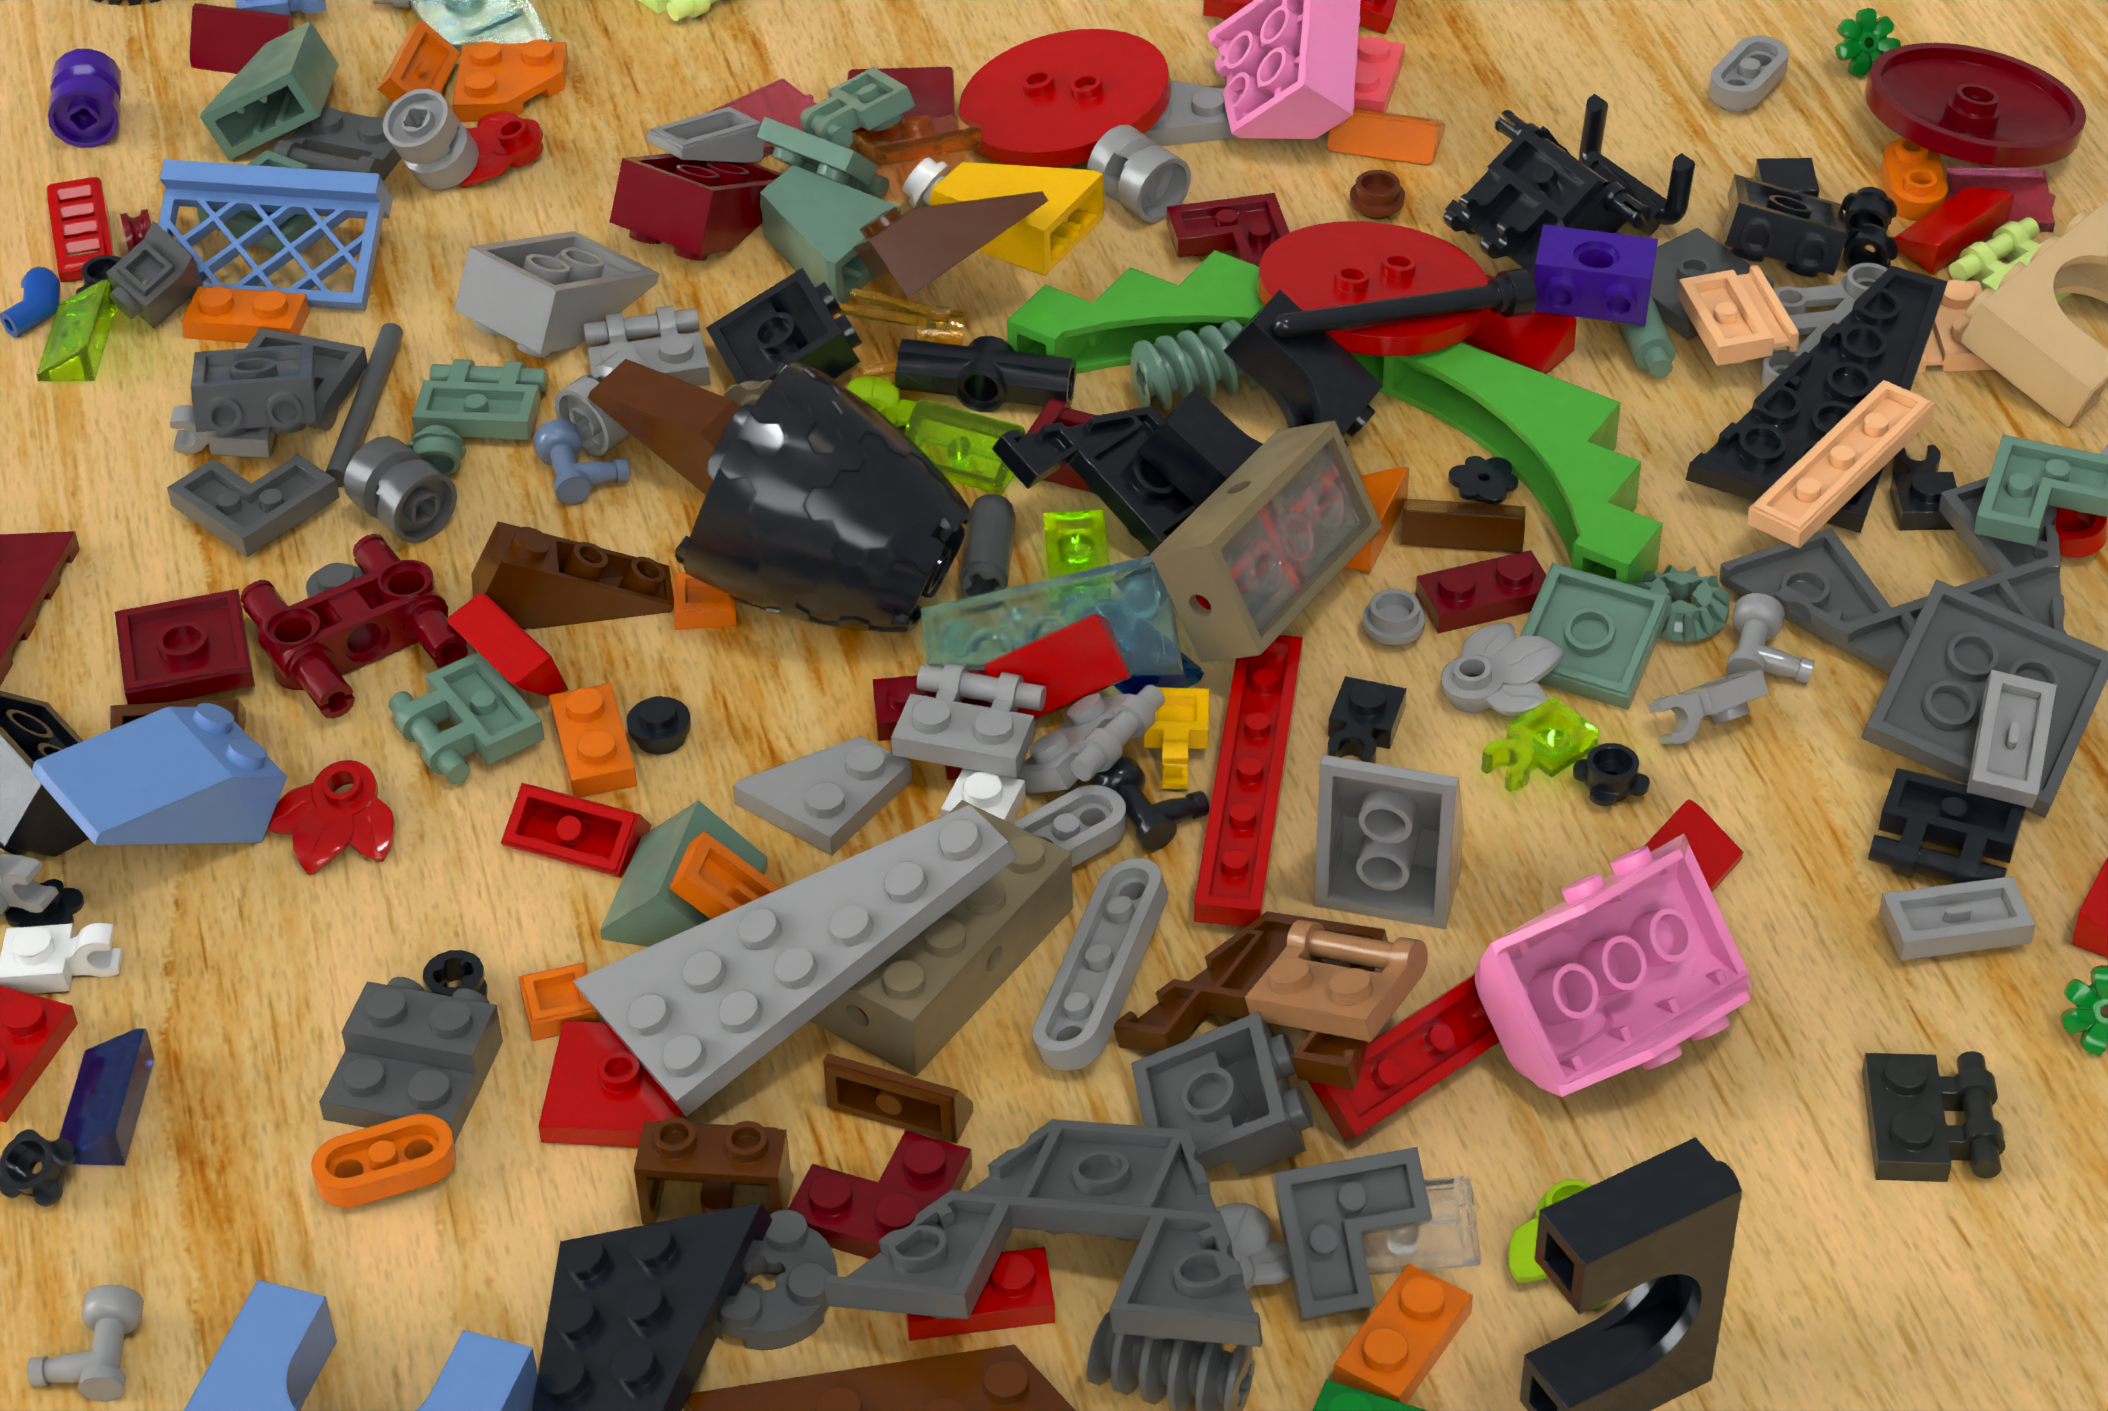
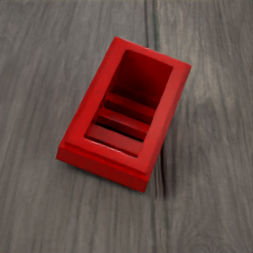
M98 177L53 183L47 186V200L60 282L82 280L81 269L87 261L97 256L114 255L108 206L102 181ZM101 250V251H99V252H93V253H87V254L69 256V255H72V254H78V253H84V252H90V251Z

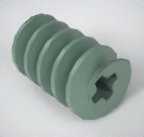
M1231 320L1223 323L1220 330L1212 325L1205 326L1200 329L1198 336L1194 332L1186 330L1178 334L1176 341L1172 337L1164 335L1156 339L1154 346L1146 340L1136 342L1131 352L1130 367L1134 391L1140 406H1150L1151 397L1156 396L1164 411L1170 410L1172 408L1173 392L1178 391L1183 400L1197 386H1200L1204 396L1209 401L1216 398L1217 382L1222 381L1226 392L1230 396L1236 395L1238 393V377L1241 376L1244 377L1251 391L1258 390L1260 385L1223 351L1240 332L1242 326L1238 322Z

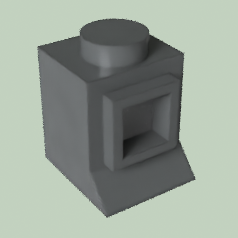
M154 221L144 239L106 272L113 291L109 293L113 303L130 319L139 315L152 328H156L195 293L198 286L203 285L193 255Z

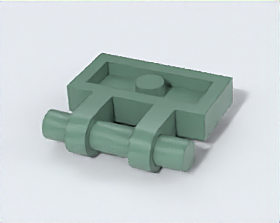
M872 67L828 90L829 98L812 107L805 108L800 115V121L804 132L848 148L853 142V131L860 127L868 131L872 129L874 131L888 129L902 120V113L916 105L907 86Z
M764 118L756 137L775 148L771 157L789 166L795 165L877 198H883L888 192L889 179L876 174L875 171L878 165L857 152L773 119Z
M455 359L452 365L432 364L430 380H424L412 415L414 432L416 434L427 426L441 425L450 428L460 437L530 440L541 405L539 391L545 392L548 387V371L543 368H526L524 362L506 361L503 367L475 366L473 360Z
M478 652L425 675L428 694L414 700L408 692L402 691L393 695L388 704L390 711L395 715L394 724L406 740L417 742L422 748L421 757L433 773L444 775L451 784H460L468 778L470 767L463 758L470 753L477 751L483 760L490 765L544 740L543 726L540 718L510 683ZM450 719L455 726L441 732L436 725Z

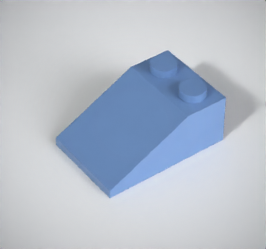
M200 703L197 707H165L38 759L34 762L31 771L94 845L261 843L287 779V776L267 756L265 748L254 742L234 721L232 713L221 706L211 703Z

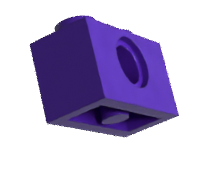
M1543 224L1535 263L1534 282L1537 300L1533 311L1645 326L1658 239Z

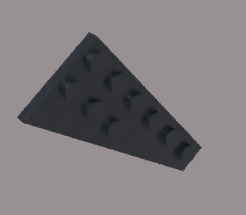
M1891 265L1854 302L1852 311L1838 324L1833 322L1822 333L1820 342L1809 353L1804 351L1754 400L1752 409L1736 424L1731 422L1719 434L1718 442L1706 454L1701 452L1689 463L1685 480L1756 501L1883 380L1911 391L1948 281ZM1883 468L1826 523L1861 533Z

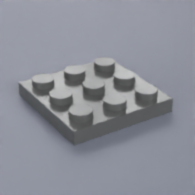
M1936 579L1861 739L1968 784L1985 685L1991 670L2055 684L2057 687L2039 794L2033 808L2026 807V810L2045 818L2108 679V651Z

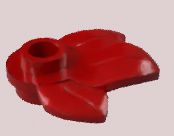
M502 111L484 115L479 119L477 127L466 128L477 143L479 156L476 167L460 185L461 187H467L493 179L503 174L509 166L521 167L538 158L543 151V131L539 123L532 119L518 118L515 113Z
M343 760L324 768L317 775L314 783L292 789L277 802L268 829L276 834H293V850L306 874L312 875L330 863L349 845L366 858L379 862L384 861L394 839L395 820L391 809L377 798L378 784L372 771L363 763ZM353 784L347 792L334 793L344 785Z

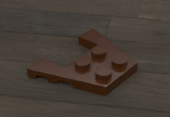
M1267 911L1206 955L1205 960L1208 968L1190 981L1173 979L1155 992L1158 1004L1138 1019L1137 1015L1131 1011L1118 1019L1113 1028L1119 1047L1157 1053L1184 1042L1206 1013L1238 1017L1239 1019L1249 1016L1245 996L1285 949L1289 930L1297 920L1318 922L1323 925L1325 931L1388 942L1386 931L1381 928ZM1320 958L1318 961L1320 963L1359 968L1376 973H1382L1384 970ZM1300 1029L1301 1031L1309 1032V1035L1292 1056L1297 1079L1354 1089L1359 1081L1368 1041Z

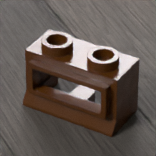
M671 1117L663 1121L643 1123L634 1165L642 1224L657 1223L665 1180L703 1182L700 1195L702 1214L731 1208L736 1184L768 1186L770 1198L769 1215L778 1210L788 1209L794 1174L791 1172L787 1130L763 1127L753 1121H742L734 1125L691 1123L689 1120L681 1117Z

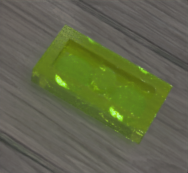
M1104 510L1043 513L1051 612L1112 609V584Z

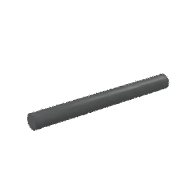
M386 323L380 330L327 466L326 473L336 479L338 487L344 486L343 481L346 468L353 455L362 445L402 340L403 330L394 323Z

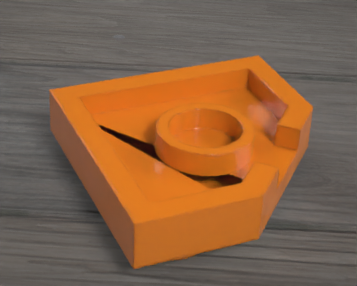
M532 40L527 43L497 44L492 41H482L475 44L462 45L452 104L453 111L458 116L459 121L478 122L484 115L502 111L519 115L524 112L523 103L540 93L549 98L564 90L568 67L566 42Z

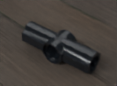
M994 336L978 337L968 346L902 339L898 349L895 370L896 387H899L901 390L956 396L964 406L977 412L994 411L999 409L1004 402L1045 406L1051 398L1067 401L1072 404L1076 379V361H1073V358L1015 352L1008 342Z

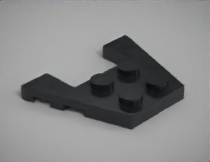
M1147 406L1091 416L1086 424L1066 427L1062 422L1043 425L1040 431L1036 433L1021 435L1019 430H1013L1002 434L992 450L1027 489L1066 464L1070 465L1086 482L1088 488L1127 527L1129 533L1149 551L1144 557L1124 569L1114 584L1150 624L1154 622L1167 607L1171 597L1150 554L1198 508L1137 451L1165 418L1154 406Z

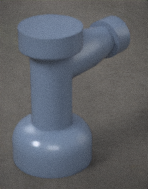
M562 419L552 420L544 423L536 430L533 436V445L539 459L548 465H552L557 478L554 481L553 487L560 502L571 505L584 501L591 492V485H600L615 481V483L629 481L627 459H615L613 462H576L575 458L581 451L582 440L578 428L572 422Z

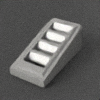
M731 107L676 121L647 131V142L681 160L756 163L763 160L764 141L756 137L762 125L761 122Z

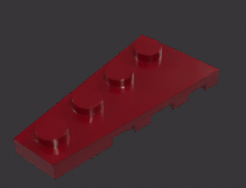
M75 531L0 534V686L13 665L11 653L19 641L29 638L36 626L34 614L42 600H51L60 584L58 573L65 562L72 563L80 550Z

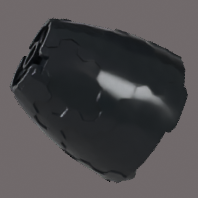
M782 361L776 372L779 375L764 390L755 405L745 404L736 411L708 461V474L713 479V482L701 506L690 537L686 535L675 550L677 562L684 565L687 575L729 594V597L740 603L755 606L770 613L852 630L908 633L918 624V621L925 612L924 608L917 605L920 596L932 598L946 577L965 537V528L962 523L967 525L973 512L936 464L876 408L826 373L798 362L788 365Z

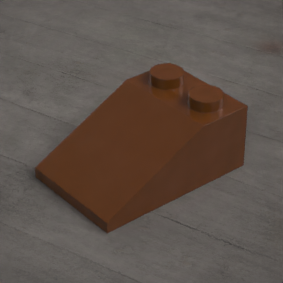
M1043 191L916 207L903 214L895 206L861 227L859 230L865 239L853 246V248L890 303L909 298L1049 200Z

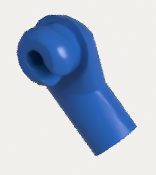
M34 267L23 276L21 281L23 300L0 314L1 323L11 336L18 337L58 312L61 284L53 271L45 267Z

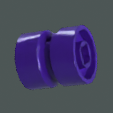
M75 49L64 53L55 62L51 76L48 121L54 134L66 144L79 148H92L106 143L115 135L119 125L122 77L121 71L113 59L97 50Z

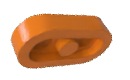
M1903 137L1892 141L1885 147L1881 171L1887 196L1897 206V215L1908 220L1918 221L1946 202L1948 187L1939 153L1923 148Z
M414 1114L343 1134L326 1141L315 1152L311 1162V1169L317 1193L325 1202L337 1207H356L440 1181L454 1167L456 1150L452 1131L444 1120L434 1115Z

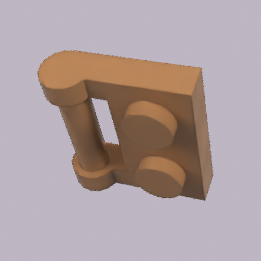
M1297 920L1289 930L1285 949L1245 996L1249 1015L1260 1012L1268 1023L1372 1042L1423 976L1428 961L1427 947L1422 940L1399 937L1393 943L1325 931L1323 925L1318 922ZM1320 958L1384 970L1382 973H1376L1359 968L1320 963L1318 961Z

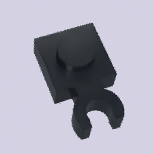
M1935 445L1927 446L1926 457L1922 461L1910 459L1906 455L1905 447L1894 456L1890 495L1900 531L1954 529L1939 511L1941 492L1956 488L1957 485L1953 472H1938L1941 453Z
M1345 676L1329 717L1328 737L1330 738L1328 740L1327 755L1340 758L1352 755L1359 757L1361 761L1376 764L1377 747L1391 748L1406 707L1407 688Z

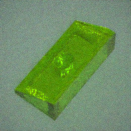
M109 280L97 282L59 304L36 374L38 381H95L116 312L115 304L109 296L111 292Z
M920 399L912 410L904 434L936 464L948 481L1002 495L1015 477V474L994 453L992 448L1002 434L1008 431L1019 430L1021 435H1025L1024 427L1018 424Z

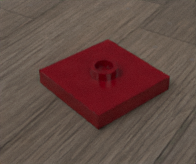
M239 589L115 612L124 691L128 705L172 702L255 686Z

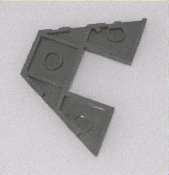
M1989 477L1941 492L1939 511L1990 574V576L1956 586V588L2066 634L2063 624L2065 615L2064 596L2061 595L2060 586L2061 559L2059 534L2056 532L2057 508L2055 506H2048L2037 545L2031 546L1974 534L1976 516ZM1832 528L1815 533L1800 548L1783 543L1721 563L1719 581L1723 586L1742 596L1751 593H1762L1775 598L1783 606L1785 611L1784 618L1889 675H1891L1928 597L1891 607Z
M1052 1119L1030 1134L1028 1140L1023 1145L1006 1151L988 1164L990 1175L988 1178L968 1192L953 1188L917 1213L915 1220L909 1226L892 1231L879 1240L881 1253L846 1277H839L831 1273L823 1281L827 1306L927 1315L938 1319H969L1013 1228L1041 1230L1051 1234L1075 1233L1110 1236L1120 1240L1140 1239L1109 1308L1113 1333L1146 1336L1152 1339L1170 1338L1261 1347L1263 1343L1259 1314L1254 1312L1244 1285L1243 1271L1239 1261L1234 1258L1230 1236L1221 1212L1216 1210L1210 1192L1209 1180L1203 1165L1198 1161L1197 1148L1188 1129Z

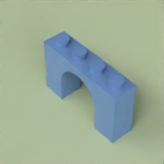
M258 1280L184 1411H301L310 1390L337 1343L326 1296ZM463 1330L434 1388L416 1411H532L538 1377L533 1347Z

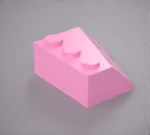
M1254 0L1208 32L1210 44L1218 48L1219 56L1215 59L1214 63L1217 73L1225 77L1227 86L1222 95L1224 97L1230 130L1233 135L1238 138L1317 139L1335 126L1343 124L1353 115L1361 0Z

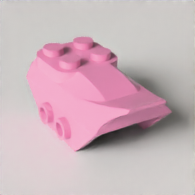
M1684 833L1650 852L1648 846H1643L1617 857L1609 863L1614 873L1604 879L1601 878L1599 873H1596L1564 887L1561 890L1565 899L1564 902L1491 942L1480 958L1475 969V985L1478 996L1509 1062L1518 1073L1529 1078L1539 1088L1564 1097L1640 1064L1643 1070L1662 1066L1682 1054L1679 1043L1689 1037L1691 1041H1697L1720 1032L1730 1025L1726 1015L1751 1000L1753 985L1751 976Z

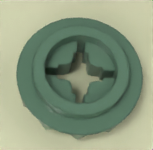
M1669 564L1663 574L1655 571H1646L1642 582L1633 584L1637 587L1669 595L1677 600L1673 603L1671 602V610L1659 638L1677 642L1702 640L1719 632L1728 620L1729 592L1719 588L1717 576L1699 577L1695 566L1687 572H1680ZM1689 598L1691 599V603L1688 604L1686 601L1683 600Z

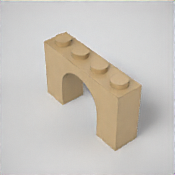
M2108 199L2090 214L2085 210L2080 211L2067 225L2060 239L2055 238L2053 235L2048 237L2033 254L2027 266L2021 261L2016 263L2001 280L1995 292L1989 288L1983 290L1974 299L1965 313V316L1971 319L1959 340L1960 343L2068 428L2097 404L2107 391L2108 350L2076 326L2065 315L2055 295L2065 293L2082 294L2108 304Z

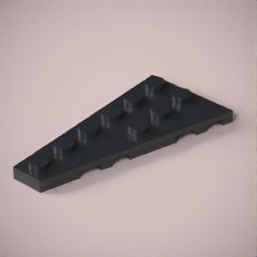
M762 1202L560 1241L532 1411H682L717 1338L711 1328L726 1296H737L747 1275L742 1267V1262L752 1241H763L772 1222V1218Z

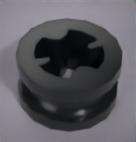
M449 950L440 953L429 960L423 970V983L426 992L452 996L454 991L467 988L481 993L486 998L488 993L487 983L484 979V966L480 958L471 952ZM462 980V985L449 987V982Z

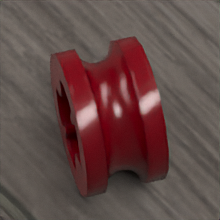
M148 209L141 210L138 217H130L127 213L120 214L128 252L144 239L151 226Z

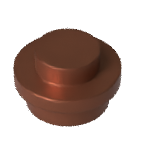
M1370 170L1360 174L1356 179V184L1350 190V204L1352 208L1370 219L1387 218L1400 211L1404 206L1405 192L1400 186L1398 177L1385 170Z

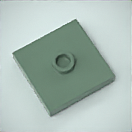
M1552 562L1520 636L1533 635L1546 638L1563 649L1564 657L1550 673L1537 683L1629 710L1671 610V596Z

